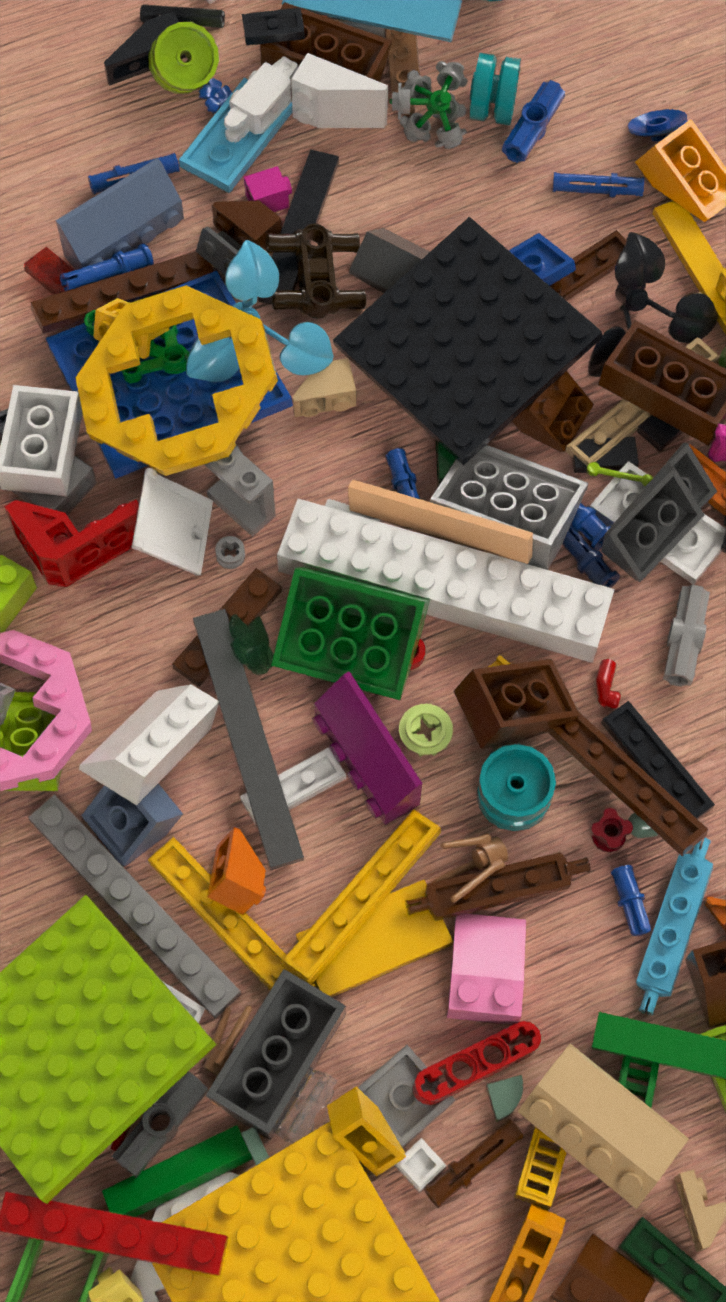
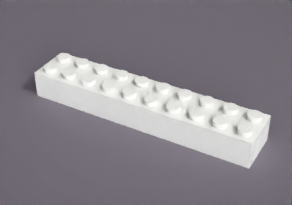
M297 499L277 554L278 572L293 576L295 568L306 567L428 599L430 602L426 615L593 663L614 593V589L302 499Z

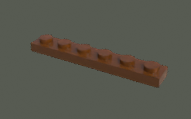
M193 252L32 301L31 311L42 333L82 322L88 312L96 310L117 298L131 303L212 273L214 269L206 259L197 252Z
M580 712V716L577 719L546 730L681 856H684L707 836L708 828Z

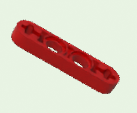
M518 1022L423 1069L418 1073L413 1083L412 1090L415 1098L425 1105L437 1104L530 1057L541 1043L540 1030L531 1022ZM519 1032L523 1036H531L532 1039L528 1044L529 1047L525 1043H520L514 1046L510 1052L508 1045L516 1041ZM488 1046L499 1048L502 1053V1061L498 1064L487 1062L484 1058L483 1050ZM460 1061L468 1064L471 1069V1077L466 1080L456 1078L452 1073V1065L455 1062ZM443 1069L446 1081L437 1086L435 1095L430 1090L424 1092L421 1088L425 1083V1079L427 1078L430 1083L441 1079L443 1073L440 1070Z

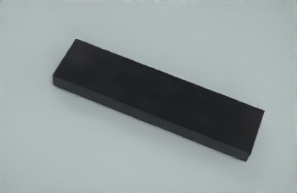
M629 701L602 719L601 724L628 757L694 817L699 819L713 809L715 806L713 801Z

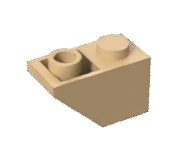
M349 358L334 360L322 371L308 375L293 395V412L295 417H313L321 412L332 410L345 411L350 407L356 406V387Z

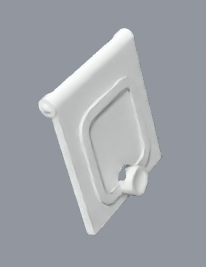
M146 468L131 548L194 575H201L213 500L156 474L157 471L155 469Z

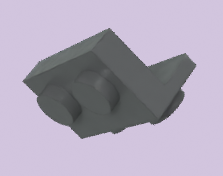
M207 226L201 231L196 252L226 275L227 268L240 250L241 245L224 231L216 233Z

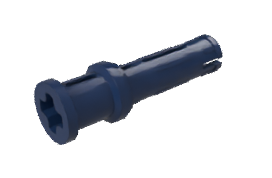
M571 524L562 545L576 560L577 570L581 574H586L592 583L609 588L613 587L620 579L619 573L609 568L603 561V554L596 549H592Z

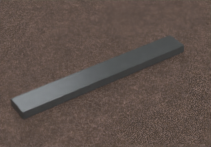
M223 609L194 617L193 623L217 700L219 701L221 713L270 870L304 861V855L226 610Z

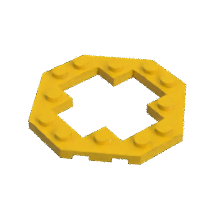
M187 285L125 304L75 377L86 431L89 437L100 444L104 443L116 449L118 453L138 463L142 462L152 467L164 476L229 457L236 447L235 441L243 429L247 430L260 410L259 404L268 391H272L278 382L265 328L261 319ZM192 319L195 321L198 338L202 345L232 336L243 385L212 394L218 423L160 441L157 440L154 422L150 414L120 423L110 374L141 365L135 337Z

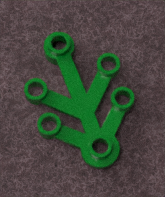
M96 310L88 312L84 318L87 332L91 336L94 335ZM177 325L170 326L169 328L171 329L160 335L165 340V348L155 344L154 339L151 340L149 356L155 359L140 362L141 365L122 370L126 382L136 383L141 380L142 374L164 370L169 374H179L186 371L190 352L177 342Z

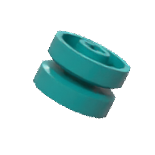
M480 52L476 72L473 73L471 83L470 120L485 121L489 116L491 103L495 104V123L511 125L521 58L506 56L502 61L500 75H497L496 56Z
M514 744L499 748L491 753L482 765L476 794L479 809L489 822L500 829L510 831L530 829L542 821L550 808L556 785L553 766L544 754L533 747Z

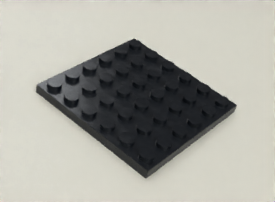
M468 217L333 339L335 347L464 466L603 337L600 329L471 217Z

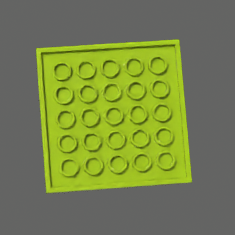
M87 895L83 896L0 972V1147L39 1199L46 1204L217 1045Z

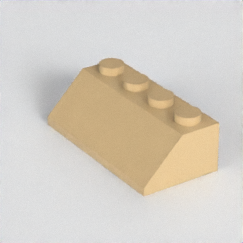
M571 1044L566 1047L517 1111L636 1209L689 1140L688 1137Z

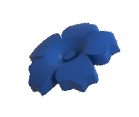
M214 78L210 79L198 91L200 98L207 99L205 105L208 112L213 114L218 108L220 109L232 93L229 86L225 85L222 87V82Z

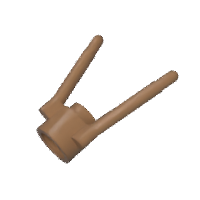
M485 833L478 837L442 842L440 845L442 849L476 845V849L471 852L472 861L434 879L432 883L457 877L475 867L479 869L485 868L484 871L451 896V902H457L491 874L505 867V862L508 861V853L499 837L491 838L489 833Z
M247 1005L225 1044H220L231 1013L229 1007L224 1009L213 1038L217 1045L204 1056L207 1060L203 1067L218 1076L233 1052L231 1048L252 1011L250 1005Z

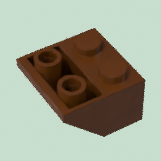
M566 371L512 422L520 432L559 452H565L566 446L571 443L594 404L568 371Z
M726 941L693 949L685 959L708 1028L726 1023Z

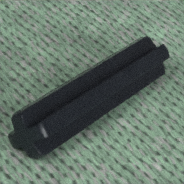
M143 4L140 8V19L142 22L173 11L179 22H192L202 27L223 28L225 24V12L223 10Z

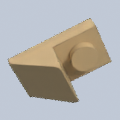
M694 1170L679 1173L674 1177L695 1250L700 1252L711 1246L726 1217V1202L705 1207L704 1200L708 1198L705 1184L701 1177L696 1178Z

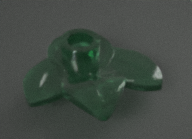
M237 614L232 615L229 630L234 639L230 644L233 654L254 674L262 675L267 673L273 667L271 664L274 655L269 647V638L260 616L254 618L248 627Z

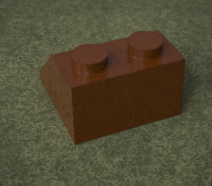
M592 1234L550 1297L556 1302H644L655 1279L595 1234Z

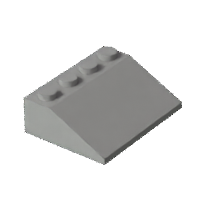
M486 445L464 466L456 459L430 498V502L532 532L533 552L528 564L548 570L561 548L588 488V483Z

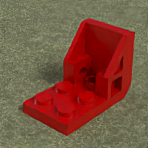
M135 499L128 504L123 503L117 506L110 515L101 520L90 522L81 532H78L65 512L19 500H14L4 507L16 538L49 585L68 587L132 549L139 502Z

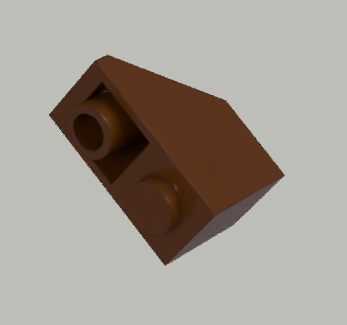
M259 200L215 202L212 205L213 224L219 232L224 231L241 246L245 240H249L266 250L267 233H281V217Z

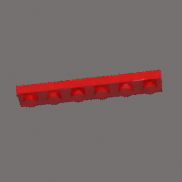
M5 1192L0 1211V1232L219 1277L221 1276L229 1238L226 1235L51 1200L46 1204L39 1198Z

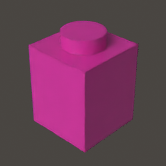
M278 166L244 177L245 196L248 201L259 200L273 212L289 208V194H292V187L288 177L282 176Z

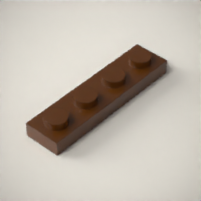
M257 568L254 569L219 609L226 610L236 644L282 592L280 584ZM197 635L172 665L174 670L197 687H200L210 674Z

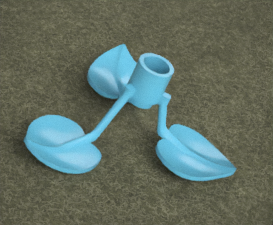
M249 240L243 242L240 250L230 262L225 275V284L228 291L236 299L242 301L234 304L233 307L260 319L259 313L252 305L257 303V297L268 298L272 296L279 284L278 268L271 256L260 246ZM312 322L300 323L290 331L289 340L264 325L267 334L286 345L282 349L279 358L282 365L288 371L297 375H311L322 371L333 361L334 355L329 337L319 325ZM228 337L202 345L198 338L189 353L186 374L190 378L211 382H220L231 378L239 369L232 337L231 339Z

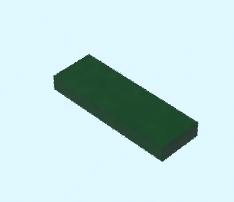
M644 1217L638 1220L618 1248L680 1301L726 1302V1287Z

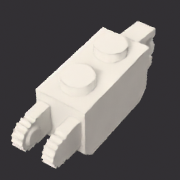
M283 56L275 64L270 65L265 62L258 70L251 73L247 83L240 90H236L230 98V111L224 118V126L227 128L225 130L226 140L236 143L241 138H244L249 131L255 135L263 134L291 103V78L298 69L297 63Z

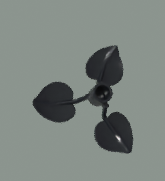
M629 232L625 246L615 266V278L618 282L615 296L623 304L620 310L623 312L627 331L632 325L629 311H640L649 305L666 316L673 318L668 327V332L678 342L691 343L697 337L702 339L707 336L715 327L718 319L712 300L702 293H689L677 303L676 313L651 300L644 289L646 288V283L656 282L663 275L665 257L661 249L649 238L638 233ZM616 326L607 330L602 335L603 338L596 343L588 364L589 375L601 377L605 362L626 334L623 328Z

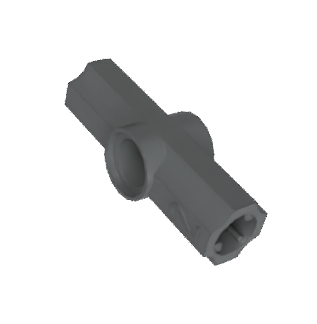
M188 1071L155 1104L144 1112L143 1119L114 1152L112 1158L137 1178L164 1144L176 1136L179 1126L209 1089ZM159 1115L170 1117V1124L163 1131H155L151 1128L153 1119Z

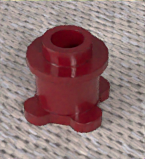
M607 808L604 810L601 820L592 824L593 843L603 852L612 853L618 851L623 847L626 835L632 833L633 825L629 820H623L618 816L615 809ZM605 832H611L614 836H608Z

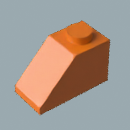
M236 827L216 847L207 897L244 915L253 905H258L266 893V886H264L266 870L242 831Z

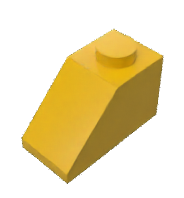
M357 1086L327 1105L333 1137L348 1151L353 1150L358 1160L376 1177L406 1158L405 1151L378 1106Z

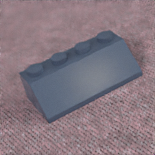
M156 158L57 219L56 224L64 257L77 270L111 259L112 255L117 251L125 253L136 249L139 244L151 242L158 234L168 228L175 227L184 219L182 200L162 162Z

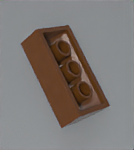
M284 2L280 10L300 7ZM301 8L305 39L260 44L261 66L265 62L273 65L285 56L297 63L299 67L306 54L309 53L381 82L392 40Z
M635 320L605 362L598 385L709 446L716 436L715 431L718 424H724L726 420V369Z

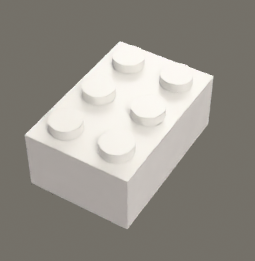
M13 385L0 446V486L2 490L67 496L83 413L77 391Z

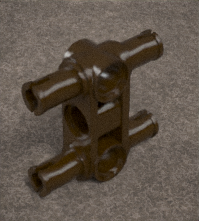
M316 223L309 224L304 229H297L293 234L267 233V253L293 252L296 256L300 287L299 290H276L272 295L273 310L300 309V312L307 314L311 318L320 319L327 314H335L339 309H365L367 300L365 289L339 290L336 287L332 254L333 252L357 253L360 248L359 234H333L331 230ZM308 240L316 242L318 246L311 245ZM315 296L320 297V298H322L325 302H324V303H320V302L316 301L313 297H315Z

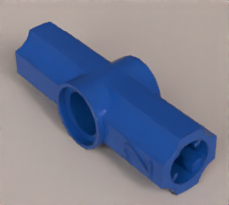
M552 80L543 82L531 102L523 106L520 119L502 146V152L506 154L509 160L516 163L520 161L525 162L537 141L545 136L548 123L565 98V91L560 87L559 83Z

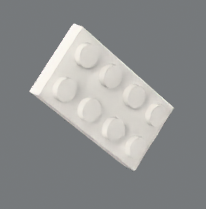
M629 461L620 470V472L639 476L646 474ZM614 477L593 501L590 508L592 507L596 510V516L600 520L612 526L645 486L641 482ZM704 514L702 519L660 562L694 585L721 553V545L723 544L726 528Z

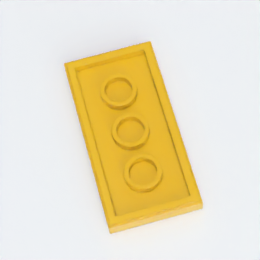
M424 879L390 893L315 980L320 991L330 997H334L453 945V940L443 919L435 921L429 910L408 915L405 900L425 896L427 884ZM310 928L296 934L298 942Z

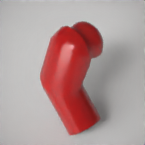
M603 659L600 662L595 682L598 703L603 708L607 706L611 709L618 708L621 694L618 691L610 690L617 664L611 659Z

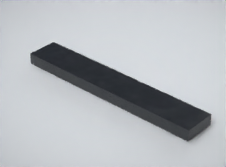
M310 149L280 234H293L295 230L304 229L309 224H318L339 164V156ZM293 252L273 253L272 259L279 272V284L276 290H295L298 281L296 256ZM272 296L268 298L258 297V301L272 305Z

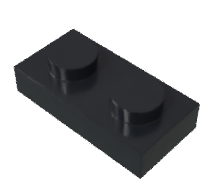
M301 7L242 14L246 46L305 39Z

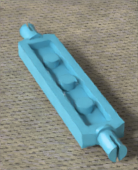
M704 838V841L702 839L694 846L692 854H685L684 856L679 854L636 980L637 986L645 991L639 1011L644 1014L646 1009L647 1015L652 1016L654 1014L659 996L668 997L672 995L713 871V863L705 859L709 844L711 843L707 838Z

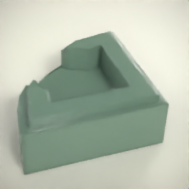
M522 1075L486 1085L496 1122L508 1117L519 1104L523 1093Z
M252 1127L241 1133L255 1165L269 1158L255 1128L253 1129Z

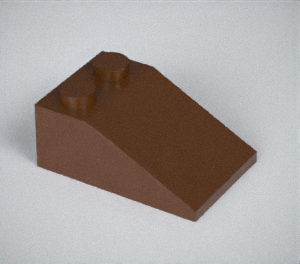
M552 659L472 669L454 690V694L481 749L509 745L575 720L580 716Z

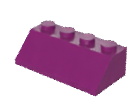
M351 673L343 674L314 703L315 716L312 717V720L321 735L325 733L328 735L332 742L330 749L339 763L344 761L350 771L347 775L357 791L362 789L368 799L365 800V803L375 819L380 817L384 825H387L420 805L423 783Z

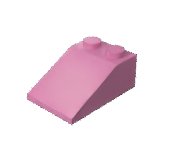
M468 913L456 916L447 1018L514 1025L520 1021L524 987L525 919Z

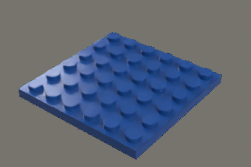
M217 271L169 289L172 290L187 285L230 306L236 304ZM194 319L177 324V342L183 345L189 352L198 339ZM85 323L45 338L70 391L78 392L75 377L100 342L87 332ZM160 336L154 339L155 344L166 347L165 340ZM149 356V357H147V358H145V359H142V358L139 357L140 362H144V361H147V360L155 359V358H153V357H151V356ZM240 368L231 378L220 382L190 378L186 371L179 374H169L164 370L142 374L141 380L136 383L126 382L122 371L110 374L120 423L150 414L154 422L158 441L218 423L212 394L243 385ZM277 372L278 382L272 391H268L259 404L261 408L251 423L293 406L292 397ZM97 442L115 479L148 466L118 453L116 449L104 443L100 444Z

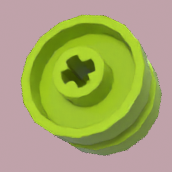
M178 22L167 27L154 40L148 55L149 69L154 80L163 89L175 94H189L207 84L215 75L219 63L218 47L213 36L204 27L192 22ZM185 54L188 60L183 62L180 56Z

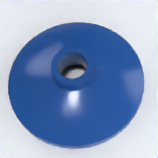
M674 109L648 112L632 119L628 123V131L634 135L650 137L652 141H661L669 133L674 132L687 122V114Z

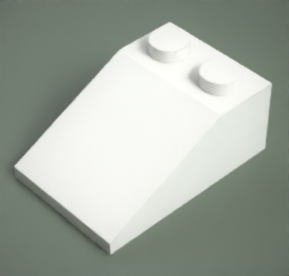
M309 53L306 54L291 78L293 118L303 124H310L317 128H385L387 125L388 85Z

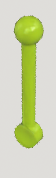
M591 462L587 466V473L590 476L603 474L641 482L645 487L653 479L649 474L639 476L601 468L596 462Z

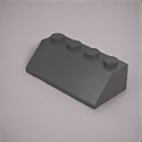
M283 969L208 1090L206 1097L249 1128H255L257 1133L271 1141L345 1018L346 1006Z

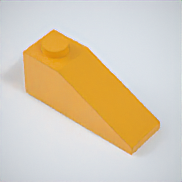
M531 1203L488 1302H532L562 1236L566 1219Z

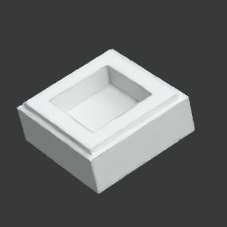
M422 1138L405 1153L406 1158L395 1164V1167L419 1193L447 1166Z

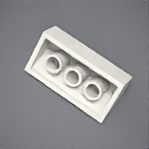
M191 684L158 690L80 764L79 770L135 805H138L211 730L219 701Z

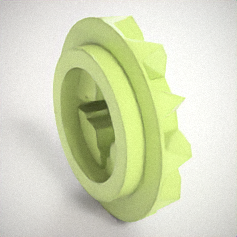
M419 704L408 709L402 716L399 723L400 740H402L408 751L411 750L420 757L431 754L435 756L438 752L447 748L453 735V724L449 715L440 707L432 704ZM421 719L428 728L435 729L431 731L430 741H428L424 734H416L420 731Z

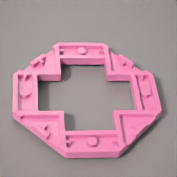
M15 630L0 633V662L46 681L32 697L34 707L51 713L56 717L23 757L0 747V791L19 787L18 782L38 778L39 782L54 779L92 731L90 718L70 653Z

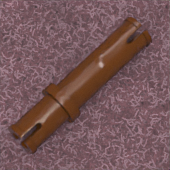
M508 1119L505 1124L480 1142L479 1145L458 1162L453 1160L448 1164L449 1169L428 1187L424 1188L431 1202L439 1208L442 1206L441 1204L462 1187L467 1189L471 1186V1180L496 1161L516 1142L524 1138L521 1130L511 1119ZM500 1141V1143L495 1148H493L489 1153H487L483 1158H481L478 1161V1158L482 1154H484L493 1145ZM470 1165V1168L466 1172L460 1175L455 1181H453L448 1186V1182H450L453 1178L459 1175L465 1168H467Z

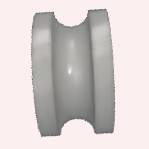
M227 536L220 539L216 544V557L220 566L226 569H236L242 565L245 560V549L240 539L234 536ZM227 548L232 551L236 548V556L233 557L229 554L225 557L224 550Z

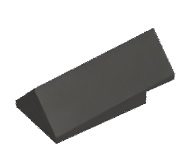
M385 228L370 230L365 234L349 274L385 293L430 251Z
M683 443L605 533L601 552L638 582H641L702 519L704 513L701 508L717 492L688 443Z

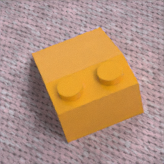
M692 120L679 127L635 161L652 187L703 222H706L726 207V167Z

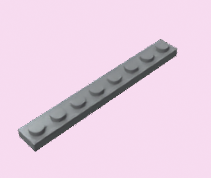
M55 795L28 817L40 833L215 1019L241 995V991Z

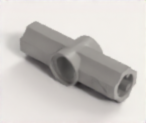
M682 586L679 594L676 616L673 617L667 640L669 651L663 679L671 685L680 687L685 685L691 686L695 676L698 653L700 654L706 634L707 625L704 624L710 595V592L706 591L702 586Z

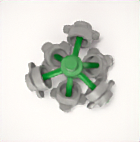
M440 61L437 63L436 69L439 71L437 81L442 87L441 90L431 92V78L429 76L422 77L418 71L411 70L407 74L405 86L402 87V83H398V92H392V98L389 100V103L392 104V111H398V120H400V124L404 127V133L409 141L415 143L417 140H423L427 142L430 139L429 131L431 125L428 119L433 116L439 118L443 125L436 131L439 140L435 142V146H444L445 149H451L460 145L463 140L462 136L467 133L466 129H460L459 124L455 123L459 117L465 116L466 107L463 104H459L455 100V96L447 91L456 90L459 86H466L468 80L464 77V67L458 62L446 64ZM410 105H426L428 109L424 115L413 113L409 118L407 116L401 118V114H410Z

